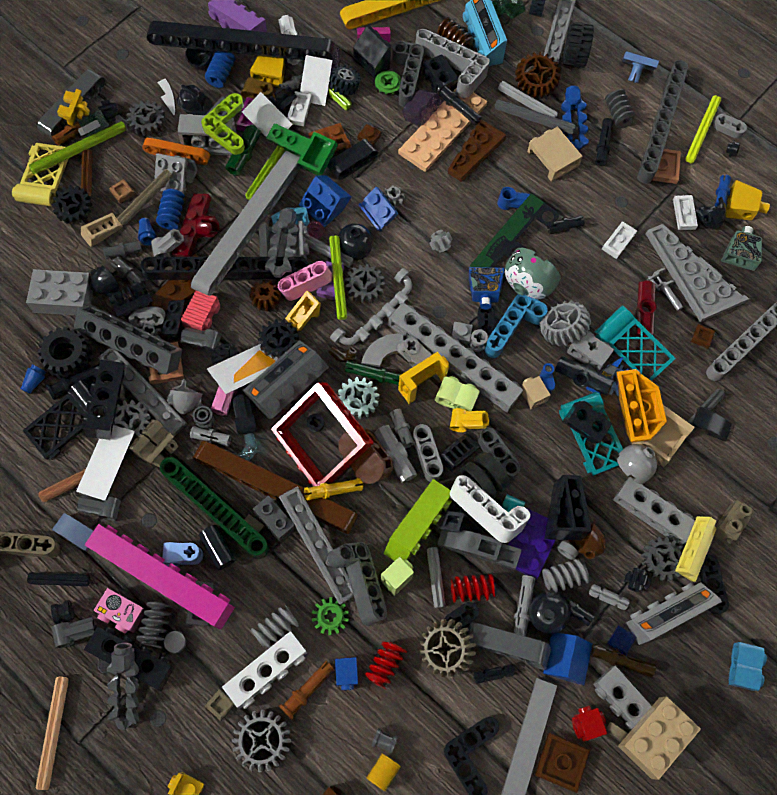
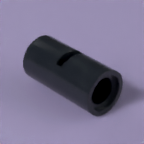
M217 525L209 526L199 533L200 539L218 570L225 569L236 561Z

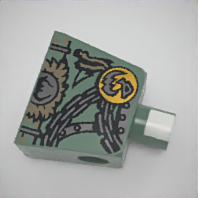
M744 226L742 231H736L730 239L721 262L755 271L761 263L762 238L753 235L754 229L752 227Z

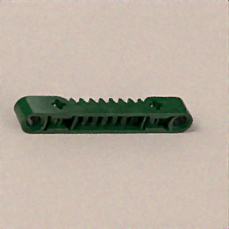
M168 457L162 460L159 468L166 480L213 520L249 555L255 559H262L268 554L269 547L265 538L177 459ZM169 467H176L174 472L167 473ZM256 543L263 544V548L260 551H253V546Z

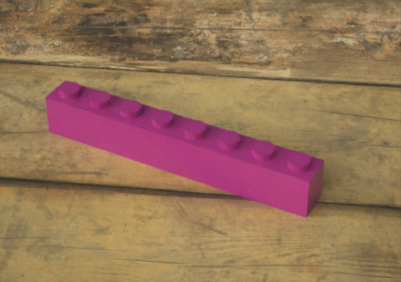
M100 524L97 525L85 543L86 547L220 630L223 628L235 608L229 604L231 599L221 593L218 597L212 594L213 588L204 583L202 586L196 584L198 579L188 573L183 576L179 573L181 571L180 568L172 563L169 566L163 563L165 559L155 553L153 556L147 554L149 549L141 544H138L137 547L132 544L134 540L124 534L121 537L116 535L118 530L110 525H107L106 528Z

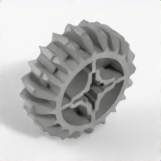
M572 300L569 303L564 301L563 304L557 303V306L551 307V310L547 311V314L540 322L541 333L545 340L552 345L557 344L558 346L562 344L567 346L570 342L574 344L575 340H580L581 336H586V331L590 330L589 325H591L590 314L586 307L579 302L574 303Z
M261 710L260 717H258L256 711H253L252 720L248 715H245L244 719L247 723L244 724L239 721L238 725L242 727V730H234L233 732L239 735V739H232V743L239 744L238 747L233 748V752H241V754L237 755L236 759L245 758L242 762L243 767L247 766L250 762V771H253L256 765H258V772L263 771V765L266 766L267 771H270L271 762L278 767L279 762L276 759L279 757L281 760H285L286 758L281 754L282 750L285 752L290 750L288 747H284V743H291V739H285L284 735L290 734V730H282L287 723L284 721L279 725L278 722L281 716L277 715L273 720L274 712L272 711L268 713L267 717H265V710ZM258 722L270 723L260 733L251 728L252 725ZM275 728L279 734L278 748L274 747L270 741V736ZM246 733L253 740L249 753H247L244 745ZM253 733L256 736L260 737L266 735V744L269 745L270 748L265 745H260L259 747H257V742L259 741H256L257 737H255ZM262 749H266L273 754L266 760L254 759V756Z

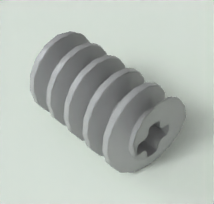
M575 559L572 563L568 561L565 563V566L559 564L557 568L552 566L550 570L546 568L542 570L547 589L550 590L552 588L555 593L558 592V586L563 591L566 590L565 584L573 588V581L578 586L581 585V579L586 584L589 583L588 571L582 559L580 561Z
M286 605V610L281 607L278 608L279 616L271 613L272 621L268 618L264 619L266 626L258 623L259 631L251 629L262 647L265 645L270 648V640L275 643L278 642L277 635L284 637V630L292 632L291 624L296 627L299 626L296 618Z

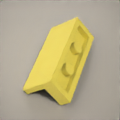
M696 517L675 570L692 582H696L716 532V520L712 517Z

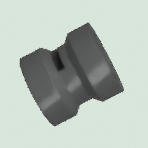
M199 406L194 410L193 419L197 427L206 430L211 429L215 423L211 409L207 406Z

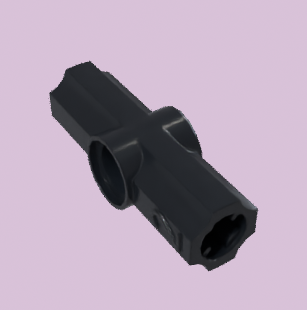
M564 356L560 357L555 367L556 372L573 379V382L578 387L588 386L605 395L609 393L614 383L613 379L596 372L592 365H581Z

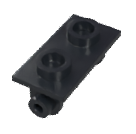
M287 84L275 92L278 98L275 99L273 96H270L268 100L281 111L288 104L292 103L297 96Z
M185 300L169 301L161 335H171L170 338L174 340L181 336L182 325L180 322L186 311Z

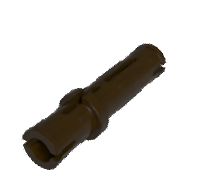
M594 644L591 651V657L604 660L609 665H619L649 677H653L655 674L656 664L618 652V649H609Z

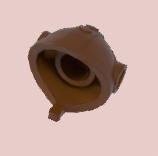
M594 522L590 525L592 532L581 541L569 540L578 553L584 554L588 559L602 555L606 550L604 535Z

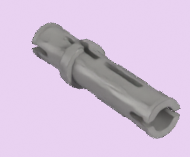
M522 576L517 613L514 616L516 619L514 634L525 637L528 622H530L529 607L532 602L535 578L532 576Z

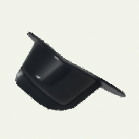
M181 85V90L177 97L178 106L187 114L206 115L213 107L210 99L195 85Z

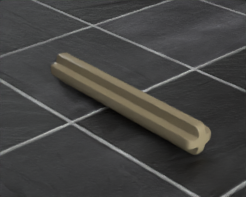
M165 169L117 217L118 221L122 225H126L173 178L172 173Z

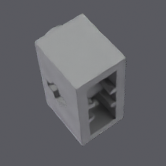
M586 331V336H581L580 340H575L574 344L570 345L567 353L583 364L592 365L595 371L599 372L614 349L608 343L596 338L590 331Z

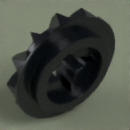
M231 344L217 346L211 355L213 366L225 360L220 356H225L228 353L229 358L240 354L237 347Z

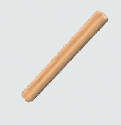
M59 676L55 680L36 782L37 790H48L50 786L69 681L67 677Z

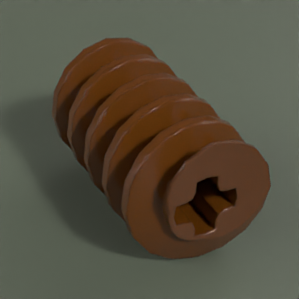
M450 17L443 20L438 27V35L468 49L474 42V38L469 37V33H465L463 28L460 29L461 26L459 24L456 25L455 20L451 21Z

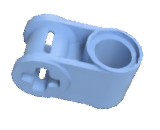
M167 542L163 544L162 558L165 559L163 563L167 566L170 563L175 566L196 565L203 559V551L194 543Z

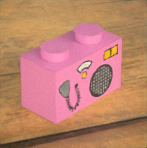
M107 588L93 611L99 614L98 619L107 624L110 620L117 624L115 628L126 634L128 630L133 633L135 632L144 617L145 609Z

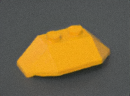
M637 369L617 372L618 393L626 433L631 443L652 440L667 422L659 386L640 374Z

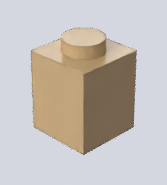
M540 376L534 379L530 377L523 381L521 386L523 389L522 395L530 409L548 401L550 393Z

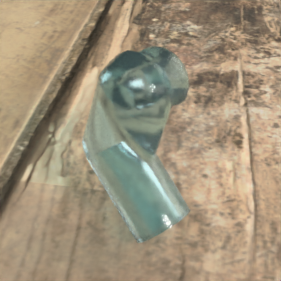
M253 433L244 436L246 446L239 453V457L245 460H251L258 450Z

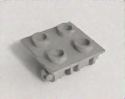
M156 153L154 180L165 169L169 170L173 175V178L160 191L176 189L184 194V191H186V181L184 180H187L185 175H188L185 172L189 163L187 158Z

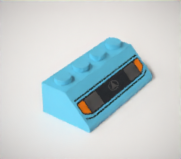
M470 0L465 6L463 20L468 25L469 35L474 38L473 46L477 48L479 54L489 59V66L502 64L507 39L492 1Z

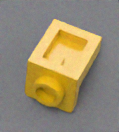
M179 772L177 776L173 775L168 784V788H170L168 794L200 795L205 784L183 772Z

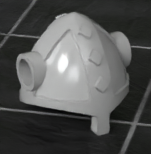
M182 380L180 386L172 388L167 399L168 404L173 405L180 414H186L201 405L202 394L186 387V380Z

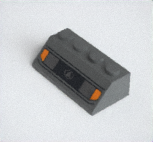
M299 340L243 391L268 419H272L326 371L329 366L314 350Z

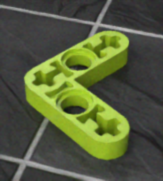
M233 93L202 119L201 123L206 134L230 153L237 155L244 151L243 139L225 124L242 110L244 104L242 96ZM220 111H226L227 115L219 116L218 113ZM221 132H226L228 134L224 138H220L218 136Z

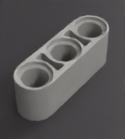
M420 424L415 427L413 432L414 446L426 480L429 482L433 479L439 481L443 472V465L430 428L427 425ZM422 432L425 433L427 437L421 439L417 436V434ZM429 450L433 455L427 457L423 454V451ZM435 468L439 473L432 475L428 470Z

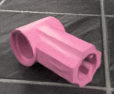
M219 386L211 406V411L222 416L228 415L232 398L237 394L238 389L225 394Z

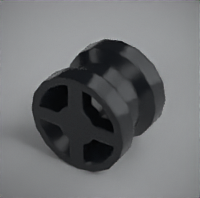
M65 600L63 604L55 603L51 605V614L56 625L64 620H74V609L70 600Z

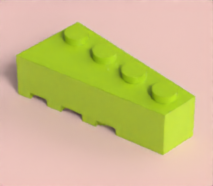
M433 479L390 537L384 554L394 561L399 557L402 560H409L412 554L415 555L421 547L420 542L422 539L426 540L431 533V526L433 524L437 525L442 515L440 513L442 510H447L451 505L450 490Z

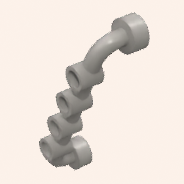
M402 268L396 274L394 279L399 283L404 282L405 288L399 291L389 303H386L377 314L372 316L368 323L361 327L353 337L346 338L344 336L346 332L339 327L332 333L330 339L335 343L340 342L344 345H354L359 340L365 342L371 335L369 331L372 328L378 330L384 323L382 319L385 316L389 318L396 310L394 308L396 305L402 302L406 303L409 300L407 295L412 290V282L408 277L410 273L405 268Z

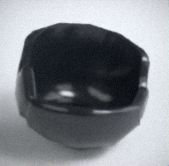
M187 48L185 51V58L188 63L198 70L206 69L213 58L212 51Z

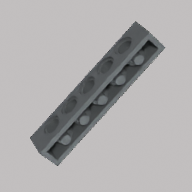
M90 304L77 308L74 329L81 332L82 335L89 336L98 343L111 347L114 351H120L126 354L127 357L142 362L143 365L158 370L161 374L167 375L178 370L182 353L181 348Z

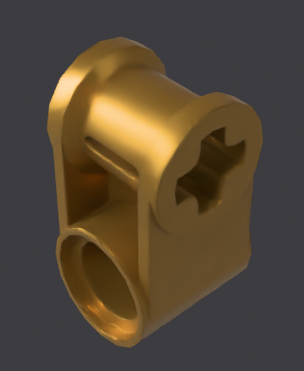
M252 77L246 80L241 91V96L244 99L247 97L255 99L260 92L267 99L270 96L275 98L271 83Z

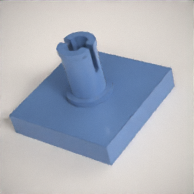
M627 51L622 59V62L633 65L628 81L632 82L634 79L635 83H639L643 68L654 71L659 63L658 60Z

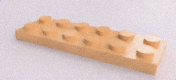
M474 92L468 98L459 97L478 114L487 106V101ZM444 101L398 150V154L426 172L471 122L453 106L446 105V101Z

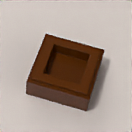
M698 324L690 342L708 349L716 331Z

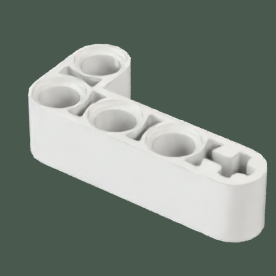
M458 476L450 490L451 498L502 543L511 541L521 533L530 519V512L525 507L517 506L509 512L504 510L467 476Z

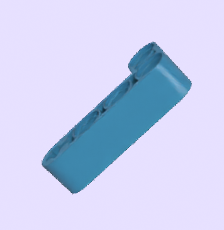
M518 294L488 338L485 347L486 355L490 358H497L523 319L532 324L539 325L547 314V306L537 299ZM509 317H515L516 320H511ZM500 331H505L507 334H501ZM497 341L498 345L495 348H492Z

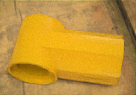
M461 408L452 410L450 430L466 432L467 429H486L489 426V417L486 411H467Z

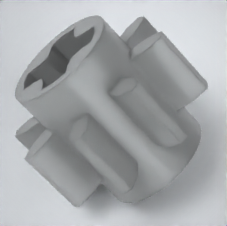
M393 185L389 189L385 188L384 195L393 207L402 206L405 193H401V188L394 187Z
M438 230L431 235L432 239L429 244L433 250L436 249V251L444 252L451 247L450 243L453 239L449 232L446 233L443 230Z

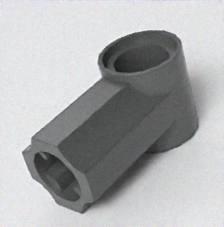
M185 327L182 331L181 343L198 347L207 353H212L219 346L222 335L212 329L201 331Z
M82 494L77 503V510L83 513L98 515V517L105 520L116 521L122 501L109 496L104 501Z
M90 617L73 623L64 622L52 626L55 648H65L75 644L76 641L92 637L97 628L94 618Z

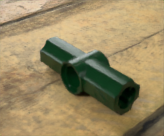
M250 125L246 127L241 136L244 142V151L237 155L232 154L225 166V169L234 176L240 175L246 162L252 158V151L261 135V130L256 126Z

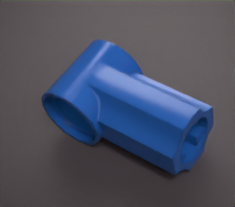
M504 187L499 195L497 205L503 210H508L511 207L519 208L530 194L516 192L511 187Z

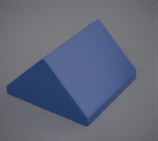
M551 634L549 642L551 652L543 674L584 686L592 643L576 635Z

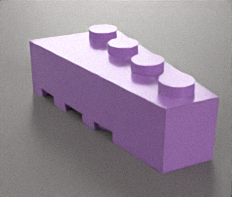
M211 0L208 2L210 17L219 22L222 28L267 32L266 20L263 17L257 18V14L253 11L249 13L244 5L238 6L236 0Z

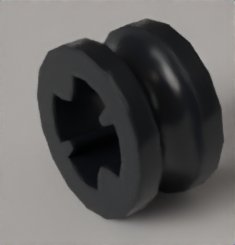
M312 414L307 418V426L312 432H319L324 428V419L321 415ZM313 419L321 421V424L318 423V427L310 425V423H313Z

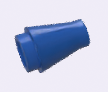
M142 218L139 220L138 240L143 245H152L151 241L156 238V234L150 224V220Z
M32 364L27 369L20 389L31 394L45 378L46 371Z

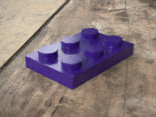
M526 508L530 512V519L523 531L509 541L508 545L521 549L516 570L537 580L555 540L544 539L548 518Z

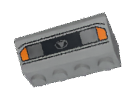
M693 582L682 587L684 592L678 595L676 592L665 596V602L660 604L659 601L650 604L647 606L648 611L642 613L641 610L630 615L632 620L626 623L640 645L722 602L721 599L702 583L694 586Z

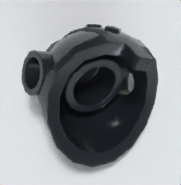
M722 197L718 199L719 206L695 208L701 222L710 227V229H718L723 225L726 218V204Z
M101 265L90 271L92 275L90 285L92 291L106 294L109 298L112 296L111 294L120 290L118 282L114 278L118 274L117 270L110 272Z

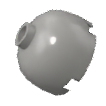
M633 444L625 447L618 453L617 462L627 476L632 475L635 477L633 481L636 483L644 484L655 474L657 460L655 452L650 447Z

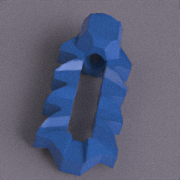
M570 86L566 88L565 101L561 105V109L566 112L562 116V120L571 123L570 110L577 108L579 139H575L572 142V134L563 132V134L567 136L569 141L579 151L589 143V140L584 136L588 132V127L583 124L587 120V115L582 112L586 109L587 104L581 99L579 87Z

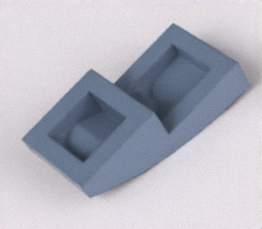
M64 513L52 530L87 552L90 548L86 547L85 543L93 533V530Z

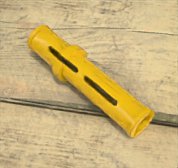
M357 478L332 484L321 483L320 486L306 487L304 493L312 492V494L304 496L308 501L321 497L327 499L332 495L362 491L363 485H355L362 484L363 482Z

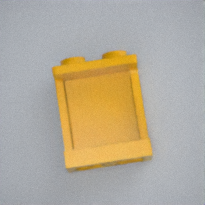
M436 352L399 376L398 390L408 404L415 401L418 385L434 375H437L441 381H443L444 376L447 377L449 369L448 360Z

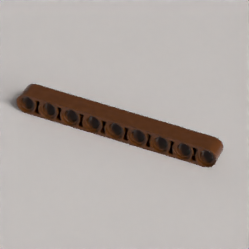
M202 440L193 456V459L198 463L266 496L269 495L270 498L281 502L279 496L297 486L303 496L312 494V492L304 493L305 488ZM323 497L306 500L318 521L343 533L350 534L358 518L355 512L328 499H323Z

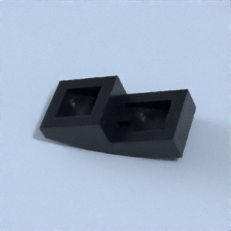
M699 407L697 408L692 426L707 431L709 436L727 441L731 423L720 415Z
M453 500L450 510L445 511L440 529L442 531L460 533L470 515Z

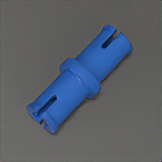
M724 175L720 177L719 187L716 189L717 198L715 206H719L718 199L722 197L727 207V199L731 192V176L726 175L725 180Z

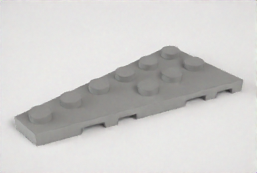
M661 224L647 230L646 236L700 322L746 303L749 300L747 296H742L736 291V287L732 283L729 285L722 278V275L703 258H698L692 253L693 250L689 246H684L679 241V238L666 226Z

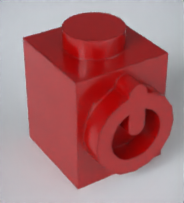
M586 706L578 709L579 714L573 715V729L579 739L582 738V741H588L607 734L604 726L606 724L602 711L599 712L598 708L591 709V706Z

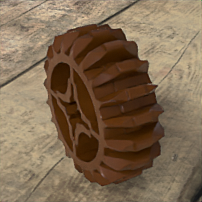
M533 52L532 57L527 54L526 59L522 58L521 62L517 64V70L515 71V81L518 82V88L522 87L521 91H527V95L534 94V98L537 94L542 98L544 93L548 96L550 91L553 92L561 78L559 74L561 69L558 67V62H554V57L549 59L548 53L543 56L542 52L539 55ZM533 66L532 70L524 73L529 67ZM548 77H551V79L548 82L542 84L543 80H546Z

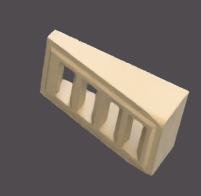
M110 213L81 226V236L92 247L121 229L123 225L113 213Z

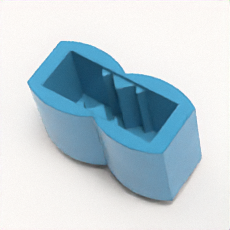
M742 642L734 643L731 655L729 685L752 691L760 690V687L764 684L762 667L765 666L767 661L764 648Z

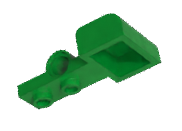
M275 123L266 137L269 142L293 154L300 155L297 163L303 169L318 176L323 175L338 147L336 141L319 133L313 132L311 138L308 139Z

